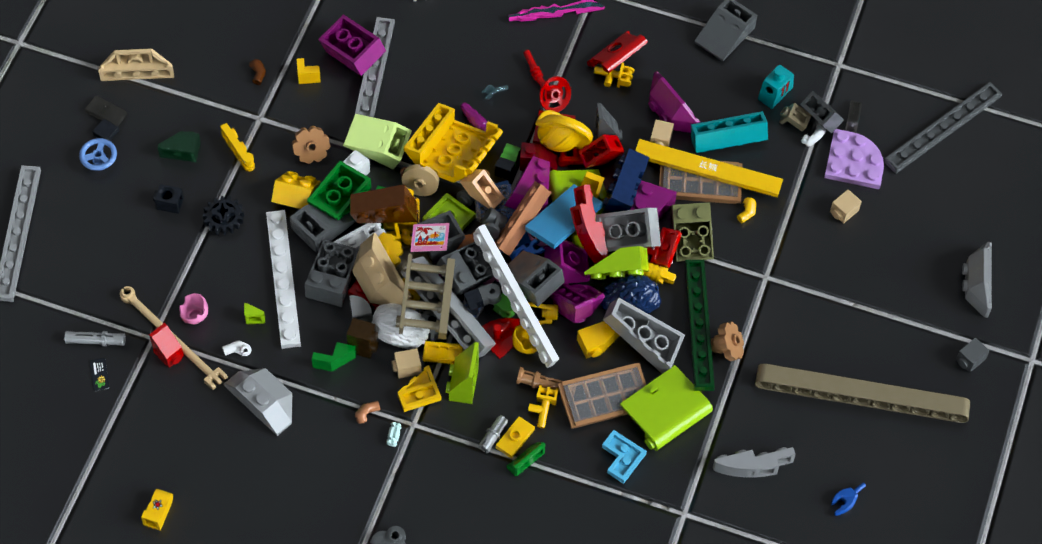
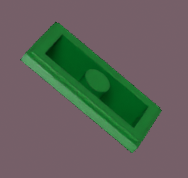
M536 442L509 463L506 466L507 469L515 477L545 454V443Z

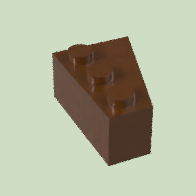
M405 184L351 194L350 214L357 223L418 222L417 201Z

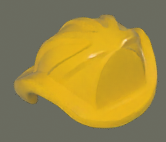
M553 110L542 112L535 125L539 126L537 134L540 143L549 150L567 152L574 147L583 149L593 140V134L586 125Z

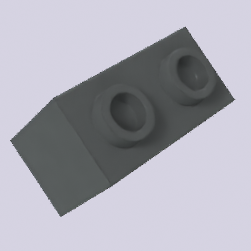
M814 91L800 104L831 133L844 121Z

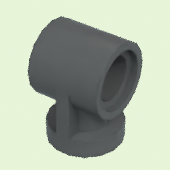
M490 207L484 214L481 223L485 224L493 240L499 238L500 232L508 218Z

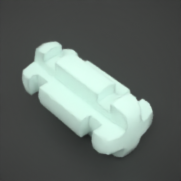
M391 423L386 441L388 446H397L401 429L400 423Z

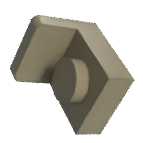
M793 103L789 107L783 108L780 113L781 119L779 123L784 124L788 121L800 131L806 129L812 115L796 103Z

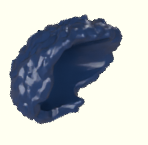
M644 275L621 277L605 287V292H603L605 298L601 303L603 309L607 310L611 302L621 298L650 314L658 309L661 304L659 286L656 282L650 280L648 276Z

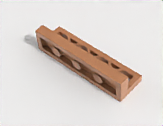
M534 181L501 231L499 238L495 240L498 249L508 256L511 255L525 234V225L536 217L552 193L545 186Z

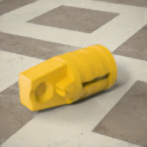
M648 262L649 271L644 272V276H648L650 280L656 281L659 284H663V282L674 284L676 274L668 272V268Z

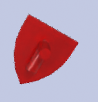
M502 318L490 321L482 326L496 344L491 348V351L499 359L514 347L512 336L516 327L521 325L520 319Z

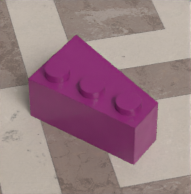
M533 156L522 171L504 206L516 210L534 181L542 184L549 190L550 162ZM548 199L546 200L538 214L546 208V206L548 205Z
M641 180L630 210L657 208L658 220L662 219L670 206L675 204L677 192Z

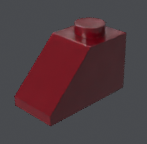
M522 142L520 171L524 170L533 156L549 161L550 171L557 170L558 156L541 144Z

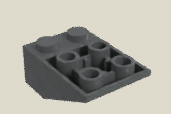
M724 0L699 33L694 43L721 61H724L753 31L756 26L757 14L735 0Z
M311 204L302 207L290 217L291 229L316 253L319 251L323 239L332 241L356 222L350 212L341 219L336 220Z
M323 239L305 282V298L342 307L353 277L352 269L359 249Z
M475 242L441 257L436 266L447 265L448 258L455 259L452 291L457 297L494 277L490 264L485 261L480 246Z
M524 250L508 264L525 298L537 307L565 282L562 268L548 258Z

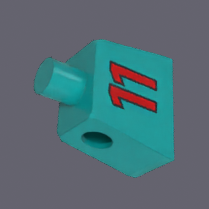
M778 65L764 79L758 100L773 109L793 88L794 74L782 65Z

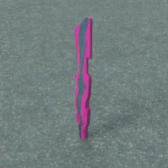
M581 0L561 7L557 4L549 7L541 5L540 7H532L529 10L522 9L516 14L508 15V21L522 22L533 21L538 18L562 17L563 13L576 11V14L604 10L605 6L594 0Z

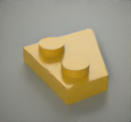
M429 365L425 366L424 371L417 377H413L408 385L398 391V398L404 412L441 401V395Z

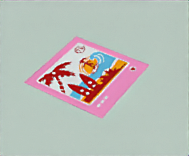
M449 223L414 224L410 252L447 251Z

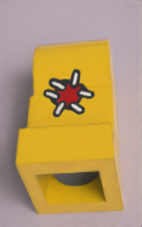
M160 489L155 490L151 502L141 516L143 525L161 531L173 501L172 493Z

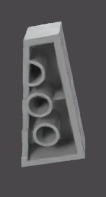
M617 298L609 304L603 318L605 323L658 371L664 373L672 368L685 334L621 298Z

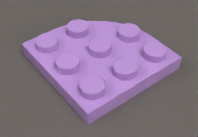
M835 129L824 178L880 189L884 161L878 147L863 135Z

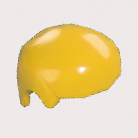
M521 325L517 326L512 336L515 349L524 354L537 352L536 347L530 342L527 331Z

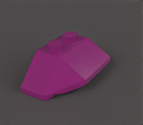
M658 71L654 72L648 102L650 109L657 113L661 121L674 123L673 130L691 133V124L700 123V121L694 116L687 104Z
M568 283L562 284L549 297L554 305H558L560 315L573 323H581L594 313L605 298V295L590 285H569Z

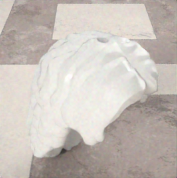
M395 303L379 305L374 312L372 323L376 326V332H378V339L404 349L418 348L421 344H425V340L429 337L430 329L404 326L403 334H399V327H396L397 315L401 316L402 306ZM406 308L405 318L425 321L421 317V313Z

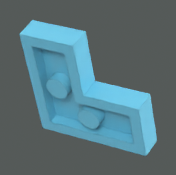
M615 430L612 431L602 444L603 449L617 457L607 470V473L623 484L647 452Z

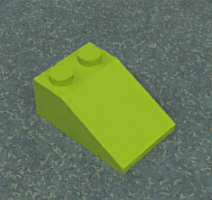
M474 342L455 357L454 364H450L449 376H452L451 382L447 381L446 385L449 401L473 403L479 370V342Z

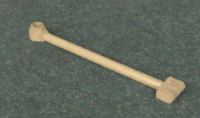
M125 286L124 289H121L120 297L124 303L133 305L156 328L163 324L137 299L135 290L132 287ZM173 333L182 346L183 353L207 375L204 378V383L212 390L216 388L212 381L218 385L222 383L218 376L223 380L228 378L227 374L219 367L213 371Z

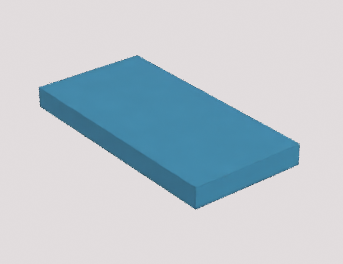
M573 184L525 225V231L553 249L560 245L576 231L570 208L576 206L573 189L578 186ZM593 196V208L596 213L603 207V202Z

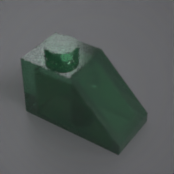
M192 131L178 132L158 144L159 156L161 158L196 162L201 146L200 135Z

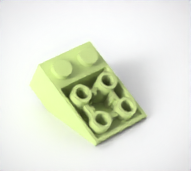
M355 114L343 146L353 151L356 150L362 155L394 169L401 162L404 146L408 142L412 130L396 122Z

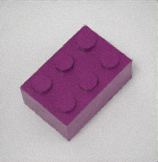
M344 14L318 39L326 53L360 76L386 52L379 37Z

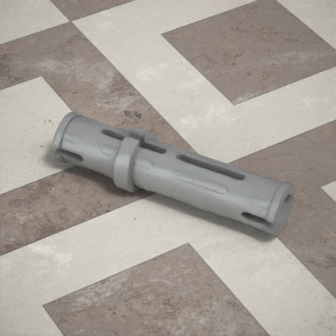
M103 331L102 333L65 332L66 344H99L106 347L107 345L124 346L126 341L125 333H108V331Z

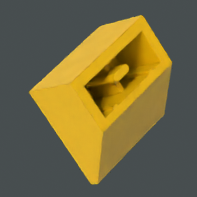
M285 172L275 180L271 202L301 209L309 204L307 199L321 184V181L316 180L312 176L302 177L298 176L296 172Z

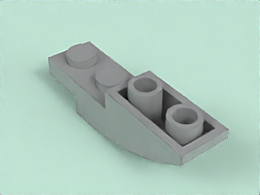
M782 447L775 452H762L757 456L754 455L753 450H740L733 455L718 456L714 459L713 470L735 477L771 476L777 474L779 466L793 463L796 454L793 447Z

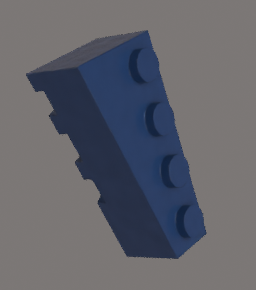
M630 148L626 154L622 153L618 164L621 166L616 168L612 176L615 181L610 183L606 193H609L608 198L604 197L602 201L603 210L601 214L627 211L632 208L633 200L636 197L637 189L642 180L640 178H642L650 157Z

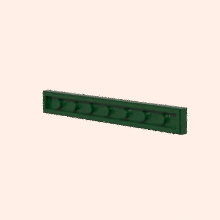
M685 260L694 391H714L704 260Z

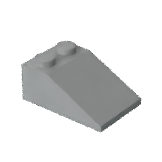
M641 208L596 215V222H602L605 230V243L608 252H614L623 247L641 246L650 248L661 246L657 208Z

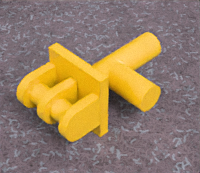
M622 63L620 71L612 70L608 73L603 68L595 66L594 74L606 76L604 86L610 87L613 77L618 78V88H620V85L625 87L631 86L630 80L633 79L634 68L624 66V63Z
M539 385L536 397L537 402H542L541 406L529 403L528 411L540 413L537 423L538 428H545L549 405H556L559 388L553 390L550 389L551 387L543 388L542 385Z

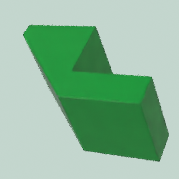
M336 342L333 356L313 352L312 366L317 369L334 371L356 358V346Z

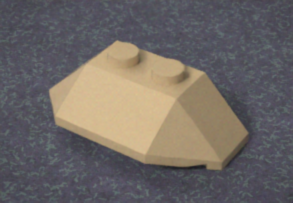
M153 49L114 50L98 67L101 81L174 78L172 64Z
M373 233L360 244L352 272L370 303L379 305L395 303L402 305L405 284L377 234ZM409 291L407 300H409L412 297Z

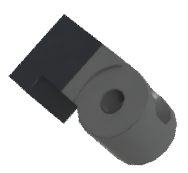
M494 283L464 293L466 303L473 316L479 314L478 308L488 304H497L502 298L500 287Z

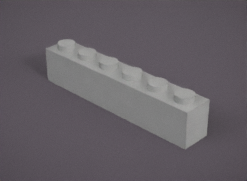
M424 256L412 259V263L430 265ZM402 269L400 273L406 277V272ZM412 270L410 272L409 281L439 285L445 283L437 273ZM415 290L424 302L438 303V301H443V295H440V292ZM452 291L447 329L464 350L474 342H479V358L483 357L496 343ZM433 311L434 314H435V315L439 318V320H440V318H441V313H437V311Z

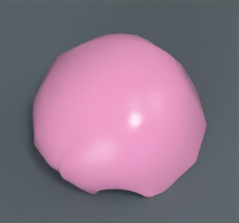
M193 293L185 296L184 304L179 306L181 319L185 323L195 325L207 317L208 304L201 294Z

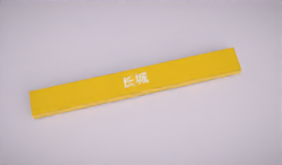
M639 139L635 150L650 157L649 162L777 198L783 179L642 139Z

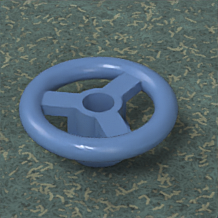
M96 138L86 142L79 153L83 166L94 171L107 169L115 162L117 157V150L114 144L103 138ZM98 144L97 149L93 153L85 155L86 150L90 146ZM104 145L108 146L111 150L110 159L103 152Z

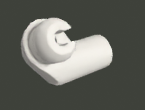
M819 126L811 136L804 135L801 142L807 147L812 146L826 133V128Z
M235 341L222 346L225 356L234 352L242 356H248L251 353L250 345L242 341Z

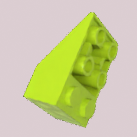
M641 246L619 248L586 270L584 274L595 280L606 279L607 275L613 278L625 277L627 273L632 276L644 275V272L649 271L647 248Z

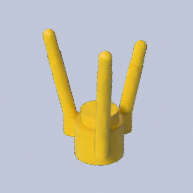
M528 302L531 307L542 308L541 317H544L545 320H540V325L552 324V320H557L558 305L541 304L537 307L532 302Z

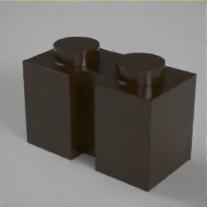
M353 318L347 332V344L356 346V355L371 359L372 353H376L379 345L376 326L373 323Z

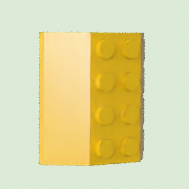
M438 103L406 143L404 151L415 164H420L421 167L428 166L440 178L454 183L466 178L475 171L503 131L498 128L497 124L489 121L486 123V131L454 120L455 109Z

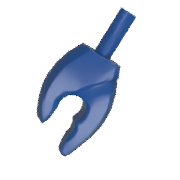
M864 482L854 490L849 487L835 494L831 501L832 505L838 501L845 503L834 512L835 516L848 512L854 506L858 498L857 493L866 487Z

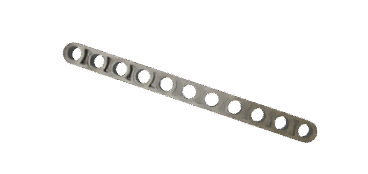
M760 364L757 368L755 385L765 390L964 423L969 420L970 400L964 397L770 364Z

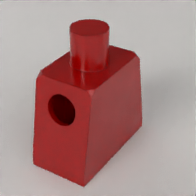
M605 134L578 152L585 167L589 168L609 163L624 153V149L617 135Z

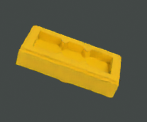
M425 341L423 361L454 364L455 357L463 352V347L460 344Z
M519 416L496 444V449L512 459L534 432L535 426Z

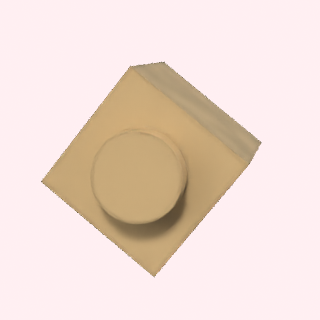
M656 119L650 142L669 147L674 123Z
M846 190L832 202L830 212L835 219L840 220L844 224L859 211L862 201L850 190Z
M417 348L394 353L395 360H392L391 363L393 372H397L399 379L422 373Z

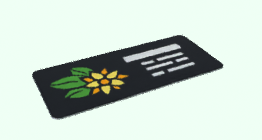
M105 358L90 360L94 391L109 389Z

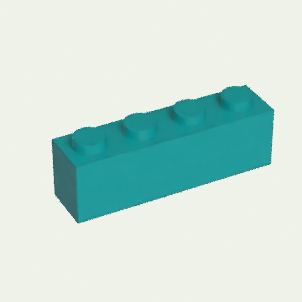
M763 111L691 124V141L696 153L768 140V122Z

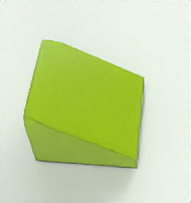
M244 303L246 324H264V311Z

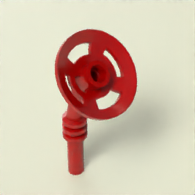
M530 50L524 51L523 54L530 67V73L541 87L539 93L541 106L545 110L562 111L568 105L571 98V87L568 81L559 76L550 77L545 81L544 75L540 67L536 65ZM559 81L557 85L549 86L550 82ZM562 87H564V89H565L564 99H562V97H563V89H562ZM557 102L559 104L556 107H549L550 103Z

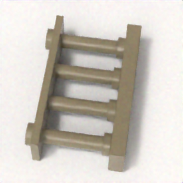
M408 254V260L403 262V271L406 272L401 316L397 315L396 327H399V334H403L404 326L433 329L435 332H439L438 339H446L455 259L448 258L447 265L436 266L412 263V254ZM412 270L442 274V276H445V283L439 285L409 281L410 272ZM408 289L440 292L439 294L443 295V301L432 303L407 300ZM406 307L437 311V313H441V318L436 320V322L405 318Z

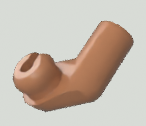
M375 401L361 405L355 413L357 423L367 422L366 415L368 413L379 411V402Z

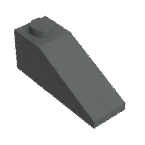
M597 103L595 140L605 134L617 135L619 140H622V130L618 129L617 121L601 103Z

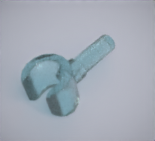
M488 85L482 93H488L485 98L489 100L495 93L508 90V86L494 87Z

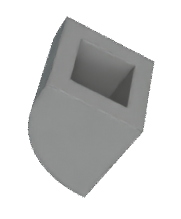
M349 296L352 319L356 318L371 323L372 311L369 303L362 297Z

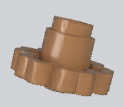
M310 126L307 129L303 127L295 133L296 139L292 141L293 152L299 157L301 162H306L307 164H311L313 160L320 162L327 156L326 150L330 148L329 137L324 134L321 128Z
M732 321L720 324L718 328L719 334L711 338L712 351L719 354L724 353L725 358L729 361L741 359L744 354L742 347L744 341L737 325Z

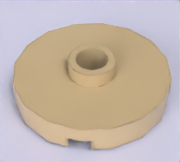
M414 164L405 169L402 176V184H405L408 189H412L417 196H429L437 191L439 176L428 166L421 167L420 164Z

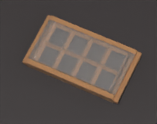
M720 161L738 167H742V163L739 162ZM660 165L659 186L676 191L677 200L741 204V187Z
M634 363L563 381L557 385L572 429L628 415L620 406V403L646 386L640 364Z

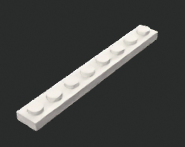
M285 210L266 212L281 348L301 347Z
M485 224L479 226L473 233L475 243L480 246L485 261L490 264L493 276L500 282L503 294L510 300L511 308L517 313L522 328L529 335L531 344L536 347L541 362L547 368L553 366L559 360L558 355Z

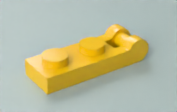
M227 123L221 125L222 137L244 170L247 172L253 171L255 169L253 154L246 152L247 148L243 141L239 142L237 139L238 135L234 128H230Z

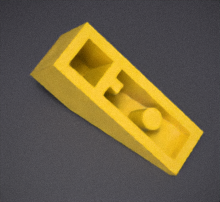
M602 321L578 330L577 341L586 359L590 357L595 358L605 352L620 335Z

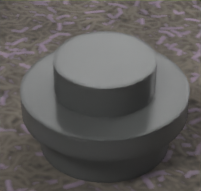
M465 189L460 190L456 195L457 200L467 208L472 206L474 198Z

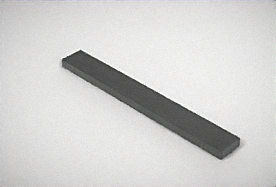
M991 82L987 83L885 157L884 163L897 174L1001 98L1002 93Z

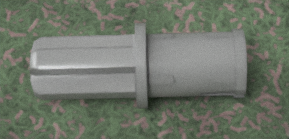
M498 416L491 428H487L484 438L478 445L479 449L483 452L489 453L496 440L500 439V433L508 423L504 416Z

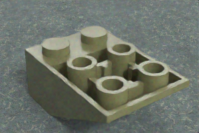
M710 202L671 205V229L682 233L675 252L676 262L714 259Z

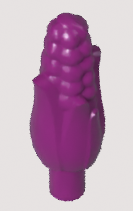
M466 102L462 103L460 108L471 125L486 131L487 120Z

